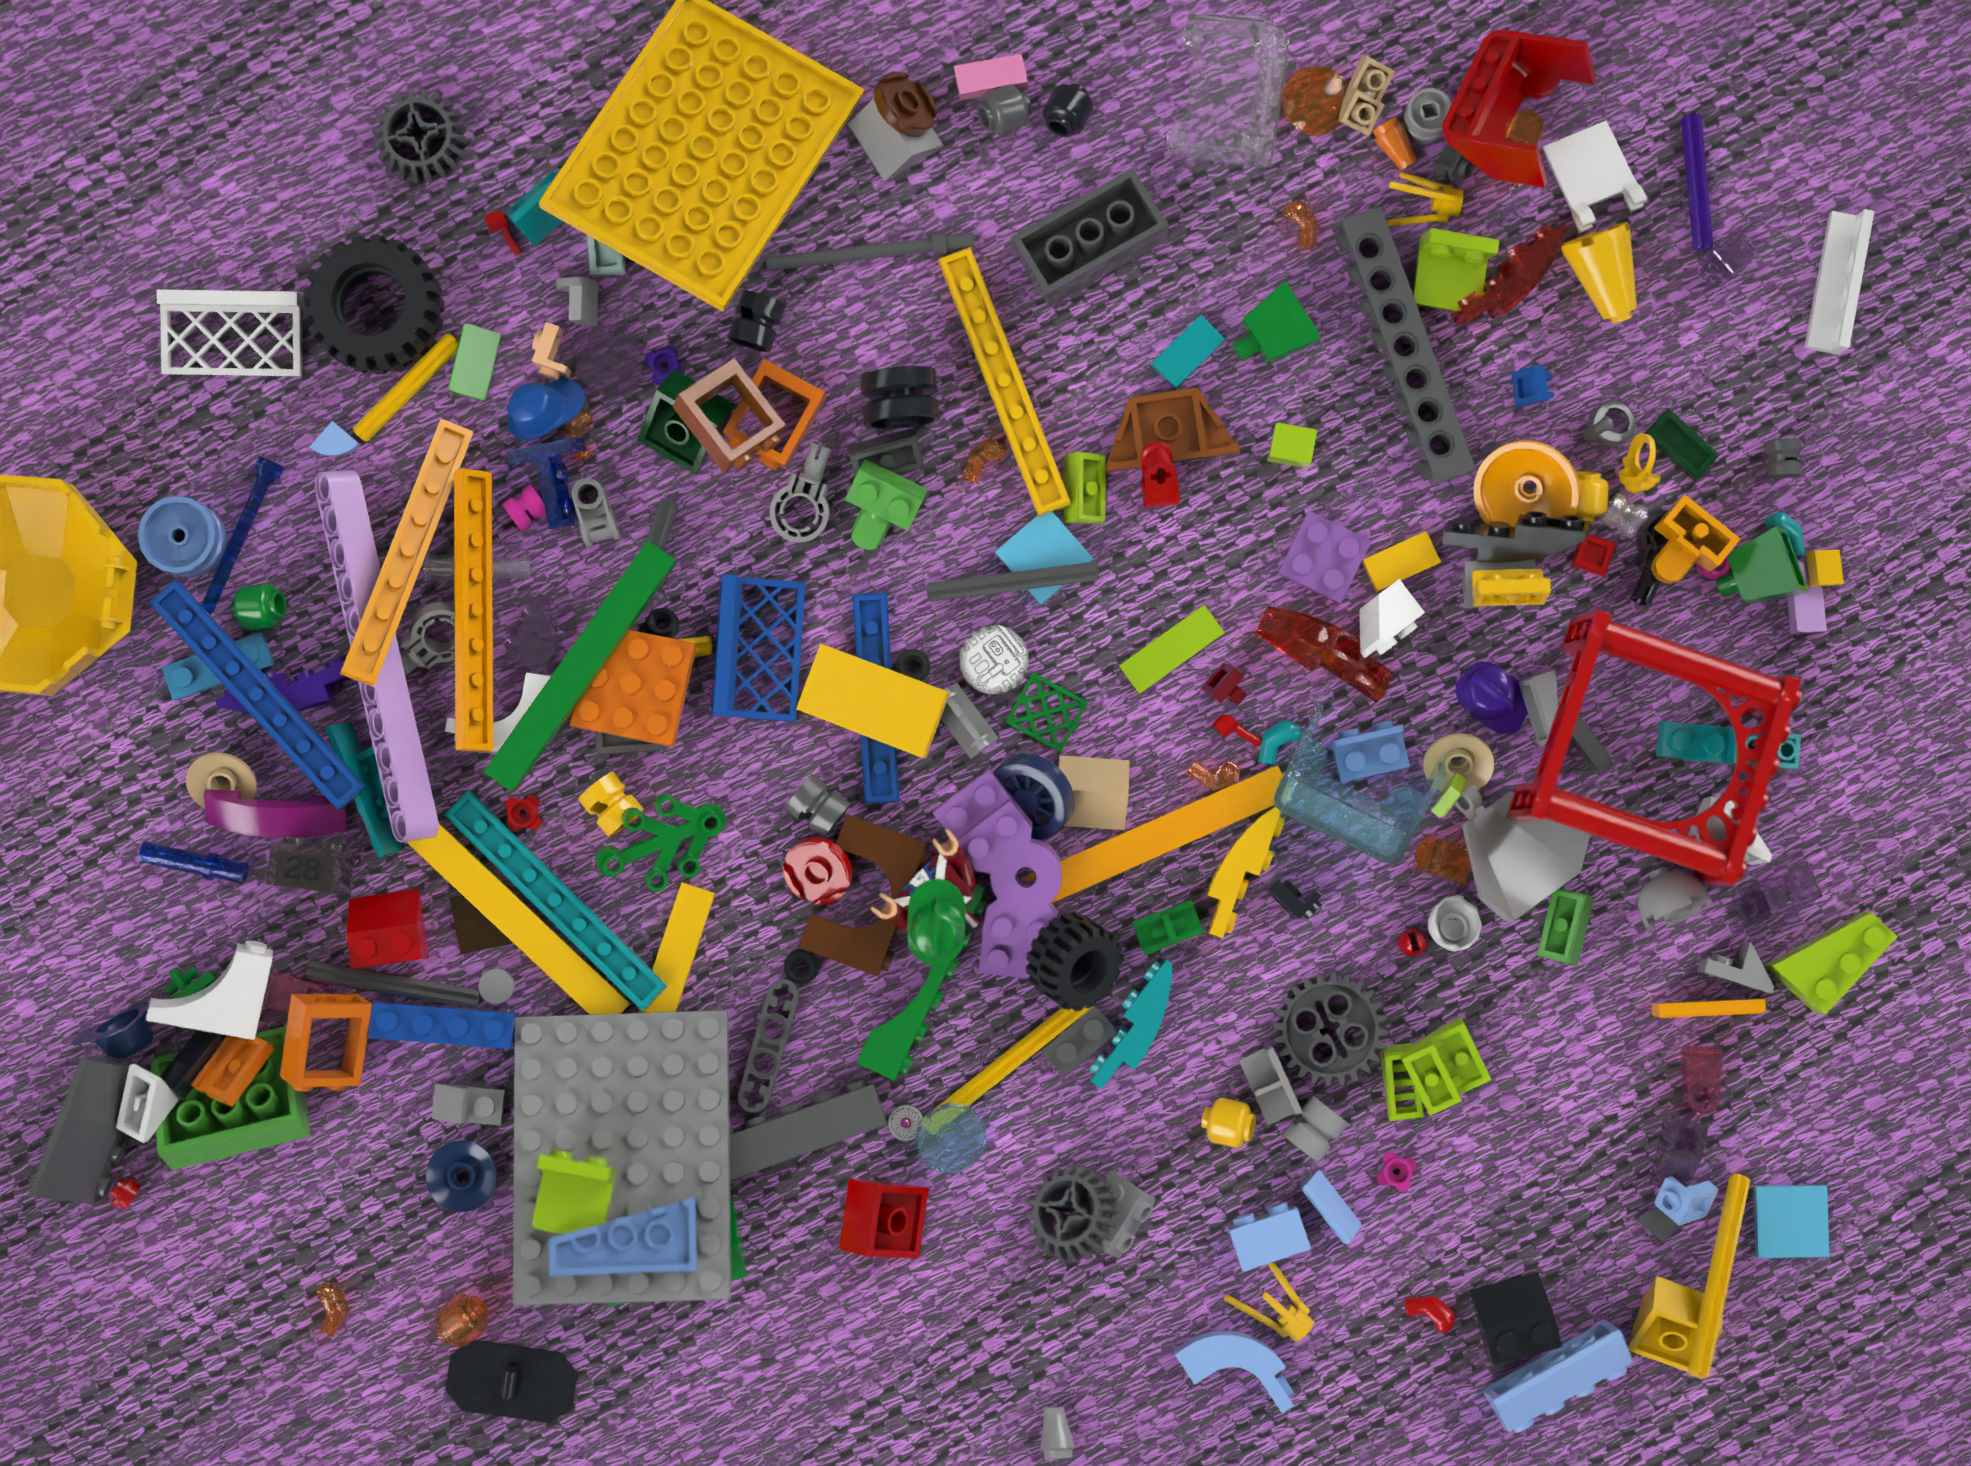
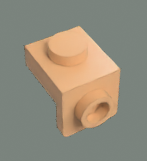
M546 322L544 329H539L534 337L532 349L536 351L532 362L536 367L540 368L538 373L547 378L559 380L560 375L569 378L571 374L570 369L565 365L554 362L564 332L559 326Z

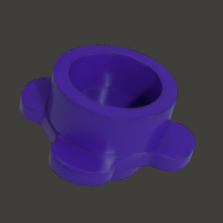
M667 346L665 349L658 350L655 353L650 352L645 358L646 364L651 367L653 372L652 381L656 385H661L674 369L685 374V368L679 363L677 358L679 352L674 346ZM664 362L668 363V367L666 369L662 368V364Z

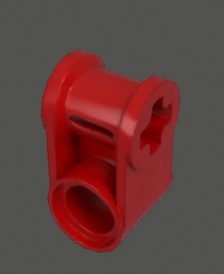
M1162 441L1147 444L1141 451L1142 493H1144V508L1180 504L1177 472L1173 465L1171 447Z

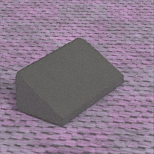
M913 427L847 445L855 477L865 459L895 474L925 467Z

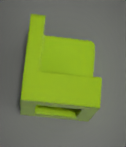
M1276 423L1267 461L1308 469L1312 462L1317 429Z

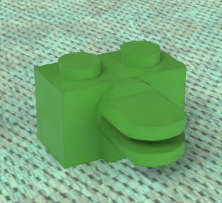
M865 459L845 498V501L861 508L851 530V538L854 543L861 549H876L883 542L892 523L908 531L928 489Z

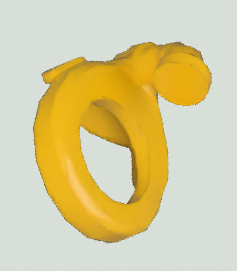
M1645 433L1636 435L1632 440L1627 456L1622 459L1625 468L1618 472L1620 482L1629 493L1633 494L1653 488L1661 479L1659 475L1651 473L1656 459V445L1652 436ZM1647 442L1649 446V459L1646 466L1642 469L1639 463V454L1642 446Z

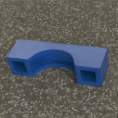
M381 1001L371 1003L372 1009L368 1038L502 1049L515 1048V1017H519L520 1012L444 1008Z

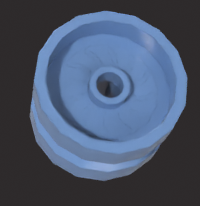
M181 496L163 498L150 506L140 520L138 530L140 550L149 563L171 575L189 579L204 576L216 568L225 555L228 541L225 525L217 513L191 498ZM185 532V538L183 540L180 536L182 535V533Z

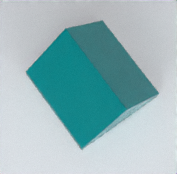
M556 167L504 212L534 247L564 222L539 208L540 199L561 170Z

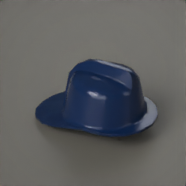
M141 1002L118 1013L110 1020L80 1033L72 1039L71 1044L73 1046H80L95 1042L108 1056L114 1058H127L134 1055L153 1040L149 1022L146 1021V1014L150 1003Z

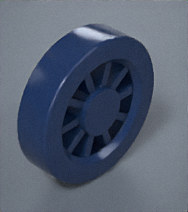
M1016 754L1005 759L994 770L993 774L1032 821L1031 839L1045 840L1051 838L1070 819L1074 810L1072 787L1064 773L1049 760L1034 754Z

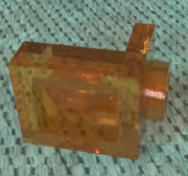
M1422 837L1420 845L1415 852L1413 870L1466 885L1471 868L1468 849L1441 839Z

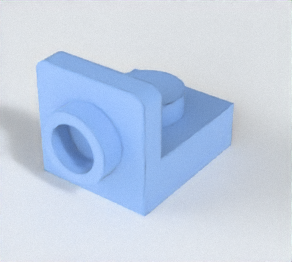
M1673 1176L1665 1178L1656 1197L1655 1205L1680 1226L1706 1217L1719 1189L1709 1180L1685 1187Z

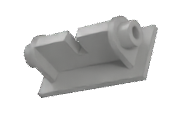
M956 682L950 688L945 689L950 694L942 713L941 721L969 758L972 759L999 738Z

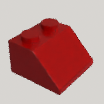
M420 889L349 899L346 934L351 969L429 958Z
M849 1178L839 1249L866 1257L919 1258L929 1188L879 1180Z

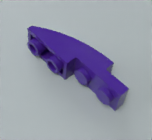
M346 656L327 662V669L314 673V670H308L293 677L295 681L293 683L290 682L288 675L283 673L277 674L275 670L264 673L298 712L335 701L336 699L331 687L352 679L340 674ZM228 689L223 691V697L215 700L218 707L249 713Z

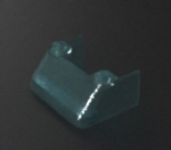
M1317 702L1293 748L1275 790L1274 802L1276 807L1283 814L1381 862L1393 863L1398 861L1405 854L1445 777L1444 764L1437 761L1422 791L1408 785L1397 786L1388 794L1384 804L1321 773L1327 761V752L1319 741L1311 738L1323 713V705Z

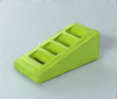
M1415 1043L1386 1045L1387 1050H1380L1389 1121L1424 1117L1423 1101L1411 1077H1393V1073L1405 1072L1407 1069L1403 1062L1392 1064V1060L1401 1059L1400 1056ZM1413 1086V1091L1395 1093L1394 1090L1395 1087ZM1414 1099V1106L1396 1107L1395 1101Z

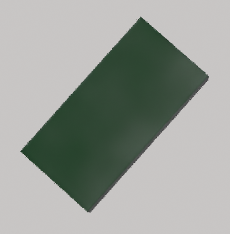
M1669 408L1645 432V434L1652 436L1656 447L1694 482L1720 456L1717 451Z

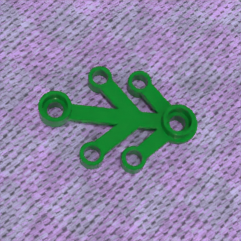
M668 793L658 795L654 801V807L662 817L677 815L688 820L678 826L644 815L638 808H627L621 816L624 826L630 831L642 829L655 834V836L622 850L612 845L604 846L596 853L595 864L603 875L613 877L620 874L626 864L660 850L652 869L648 870L644 877V881L649 889L659 892L665 889L668 884V878L665 874L681 841L693 836L686 854L680 856L677 860V869L684 877H694L700 871L698 859L708 838L717 836L725 827L726 815L720 806L714 803H705L695 808L675 800ZM664 801H671L668 809L661 810V804ZM630 816H639L637 822L633 824L628 823ZM707 818H715L714 822L711 825L704 826L705 820ZM610 860H617V864L614 867L607 868V863ZM693 861L694 864L691 869L683 870L685 863ZM654 876H661L660 882L651 884Z

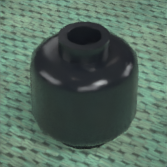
M1072 83L1070 85L1062 84L1056 86L1043 108V118L1047 128L1060 137L1080 134L1093 112V101L1088 95L1087 90L1079 84Z

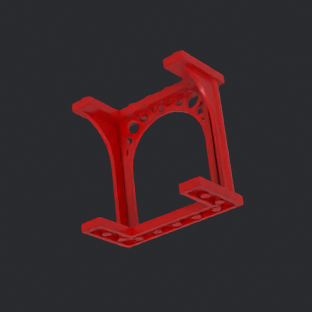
M1598 609L1571 618L1560 652L1572 655L1574 659L1534 781L1516 784L1506 818L1517 822L1543 821L1547 819L1688 867L1693 870V874L1704 885L1735 886L1736 882L1742 879L1746 870L1747 862L1744 860L1747 848L1753 845L1757 836L1758 827L1755 826L1758 813L1763 812L1768 802L1769 793L1766 792L1769 779L1776 775L1779 768L1780 759L1777 758L1780 745L1786 742L1790 733L1791 725L1788 724L1791 711L1797 708L1801 699L1802 691L1799 690L1801 679L1789 675L1773 677L1613 622L1610 620V613ZM1599 652L1694 684L1710 694L1724 709L1735 734L1736 762L1728 786L1720 798L1708 809L1689 819L1675 822H1660L1555 788ZM1733 695L1737 700H1741V696H1743L1747 700L1741 702L1735 708L1731 705L1730 697ZM1744 711V715L1756 719L1763 718L1761 723L1753 728L1744 727L1740 719ZM1758 734L1752 745H1755L1754 749H1749L1746 746L1747 737ZM1741 771L1746 773L1743 781L1738 777ZM1729 801L1735 804V808H1731V818L1724 812L1725 805ZM1712 816L1719 818L1725 826L1726 835L1722 841H1715L1708 833L1707 821ZM1692 825L1697 826L1701 842L1695 840L1697 835H1687V831ZM1677 829V834L1671 832L1670 830Z

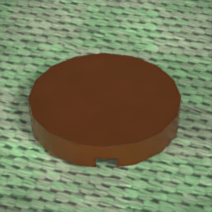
M892 71L885 74L874 88V101L878 112L892 128L906 136L919 137L926 134L935 124L934 118L937 116V108L929 91L918 80L914 83L907 79L910 75L904 72Z

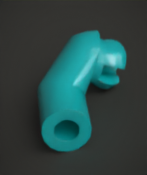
M1282 720L1267 729L1263 734L1258 762L1275 765L1278 747L1288 741L1295 742L1299 739L1301 734L1299 725L1290 720Z

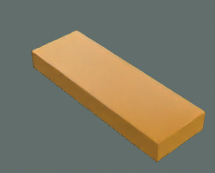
M1760 998L1651 1003L1652 1015L1657 1018L1760 1014L1766 1012L1765 999Z

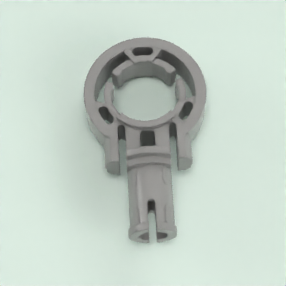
M811 442L795 492L793 493V489L798 475L790 473L787 486L776 493L770 505L772 526L780 536L792 542H807L817 538L824 532L830 519V506L827 500L830 485L823 484L818 500H816L832 449L822 446L819 457L816 459L820 445ZM807 482L812 484L809 494L804 492ZM788 492L789 495L782 500V496ZM797 496L808 498L816 510V516L812 524L815 526L821 515L823 517L821 525L814 533L803 537L802 532L811 530L810 526L805 529H796L787 523V519L783 518L781 521L787 528L784 531L778 522L776 514L779 502H782L779 514H784L785 506L789 500ZM820 503L823 505V513L820 511ZM789 531L796 532L798 534L797 537L790 535Z
M434 602L425 605L416 612L410 624V632L401 638L400 641L405 649L400 653L405 677L416 667L425 666L430 670L437 663L455 660V636L449 642L440 643V641L431 640L425 634L427 627L435 622V615H439V621H447L455 627L454 604Z

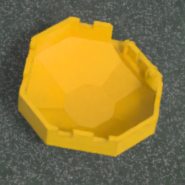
M0 474V692L53 696L125 637L131 629L137 560L74 485L61 479Z

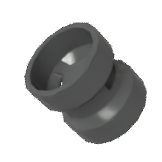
M1777 439L1764 443L1765 453L1769 456V464L1766 466V478L1777 479L1802 476V464L1798 462V453L1801 451L1800 439Z

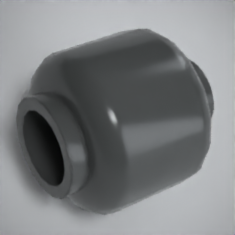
M1006 85L986 92L981 97L980 105L977 106L978 118L983 128L987 131L991 130L997 135H1003L1024 126L1028 120V111L1031 110V102L1028 95L1014 85Z

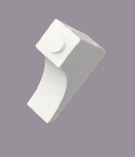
M246 941L245 945L238 943L231 962L218 979L203 990L186 997L176 999L151 998L146 1021L255 1040L273 958V950L267 949L266 944L257 941Z

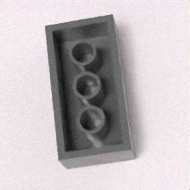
M1132 168L1011 238L1014 252L1049 308L1167 241L1169 235L1168 224Z

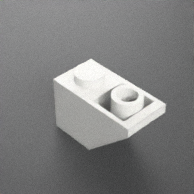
M1400 579L1359 609L1360 653L1364 658L1375 650L1382 655L1398 643L1394 639L1396 634L1400 639H1403L1418 627L1414 621L1425 612Z

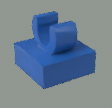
M1532 366L1511 373L1515 407L1532 406L1549 401L1550 398L1554 397V392H1548L1547 380L1552 379V374L1546 372L1545 366Z

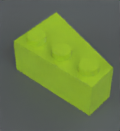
M1860 912L1821 933V935L1769 961L1764 966L1815 1014L1826 1015L1898 936L1872 912Z

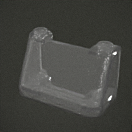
M1266 14L1188 15L1187 26L1184 27L1182 32V43L1194 57L1185 121H1176L1172 128L1168 130V151L1180 157L1255 168H1268L1274 155L1288 60L1289 44L1285 31Z

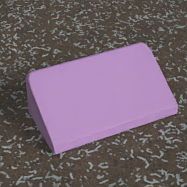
M1798 562L1809 592L1787 597L1791 635L1827 632L1823 588L1810 587L1807 562Z

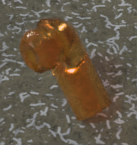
M1295 200L1294 202L1286 203L1283 207L1284 218L1294 221L1299 227L1297 248L1314 250L1317 218L1305 202Z
M325 1282L318 1287L316 1292L317 1298L321 1300L327 1313L319 1331L330 1337H335L348 1312V1303L342 1290L337 1285Z

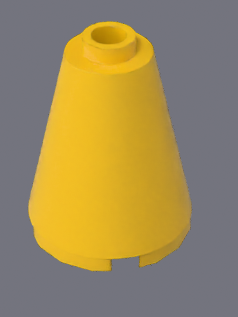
M1628 222L1612 225L1598 232H1591L1561 245L1563 255L1603 320L1611 319L1612 324L1632 318L1631 311L1637 309L1631 232Z

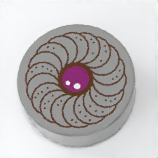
M912 1105L898 1106L889 1116V1130L899 1140H913L923 1129V1115Z

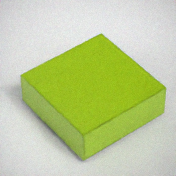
M1456 772L1436 798L1431 812L1440 818L1444 817L1461 796L1467 778Z

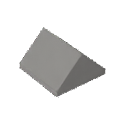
M874 99L848 123L884 182H887L943 147L933 128L919 137L906 136L896 131L878 112Z

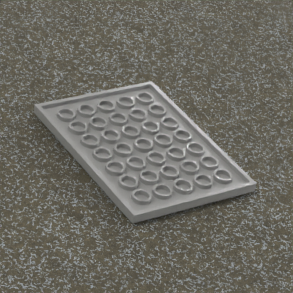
M728 1011L515 1017L513 1305L731 1300ZM551 1149L573 1153L571 1160L585 1162L586 1156L608 1160L607 1167L616 1169L617 1174L606 1223L695 1197L697 1271L550 1276L549 1239L564 1234L538 1230L532 1225L543 1170L537 1169L539 1154L550 1156Z

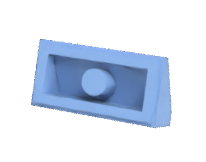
M1318 1170L1299 1184V1188L1340 1241L1348 1244L1360 1230L1362 1224L1323 1173Z

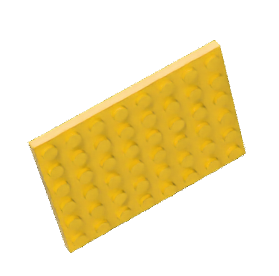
M676 0L540 199L539 208L724 312L863 98L865 89L708 0Z

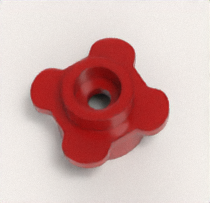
M530 795L527 799L511 797L506 801L505 808L508 810L509 820L507 821V827L513 832L519 831L520 828L536 830L541 826L542 820L538 817L540 800L536 796ZM522 810H525L527 813L525 817L520 815Z

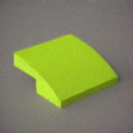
M1462 1017L1430 1033L1400 1056L1430 1116L1461 1102L1460 1094L1492 1080Z

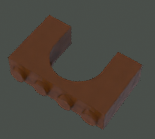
M846 814L836 845L840 846L843 851L871 860L883 869L890 882L891 899H894L916 876L918 870L921 871L927 865L931 852L925 850L926 842ZM810 914L798 947L879 976L881 970L888 972L895 953L889 950L893 936L900 939L903 930L888 919L883 918L866 927L852 928Z

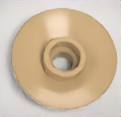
M1463 733L1446 735L1436 740L1428 748L1423 759L1424 774L1428 782L1439 791L1443 790L1456 772L1467 778L1463 792L1472 785L1479 790L1490 780L1495 766L1494 756L1489 746L1478 737ZM1454 757H1464L1461 760L1453 759Z
M219 752L204 754L192 762L186 774V787L190 796L204 809L205 789L240 791L241 799H254L257 792V781L253 771L241 759L230 754ZM220 776H224V777H226V778L229 779V780H225V779L221 778Z

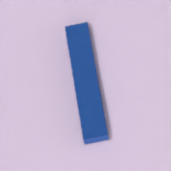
M887 592L852 594L856 657L892 670ZM860 734L864 804L900 802L897 748Z

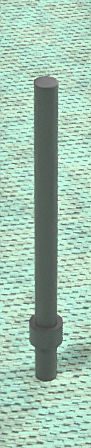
M945 233L931 234V238L766 257L767 271L926 252H933V255L947 254V250L975 246L973 233L945 236Z

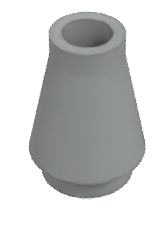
M1044 1408L1040 1451H1044V1460L1073 1457L1072 1448H1075V1444L1066 1419L1065 1408Z

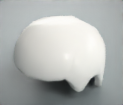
M1461 895L1443 898L1432 908L1427 921L1428 931L1432 939L1441 947L1453 952L1467 949L1479 939L1482 928L1478 908L1467 902L1464 896Z

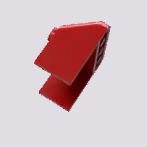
M1496 30L1489 33L1483 39L1442 123V131L1446 142L1492 179L1545 188L1547 179L1538 146L1504 141L1524 97L1536 99L1547 97L1556 90L1560 80L1594 84L1596 78L1588 42L1510 30Z

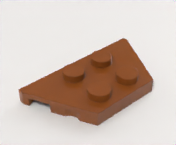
M1199 388L1129 397L1106 464V473L1142 468L1141 451L1144 446L1155 441L1165 442L1171 447L1173 463L1239 454L1240 447L1224 428L1223 422L1216 412L1212 411Z

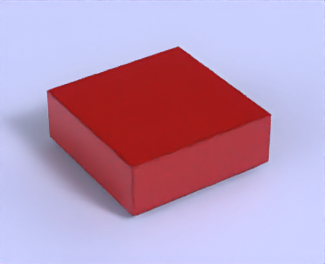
M1588 534L1587 539L1577 545L1570 566L1605 577L1616 543Z

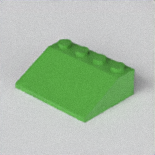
M287 1026L256 1033V1037L268 1041L274 1048V1051L233 1107L215 1100L205 1093H200L195 1088L191 1090L183 1101L178 1100L156 1130L158 1154L172 1170L311 1137L305 1092L294 1090L288 1082L280 1077ZM179 1052L152 1058V1074L160 1077Z

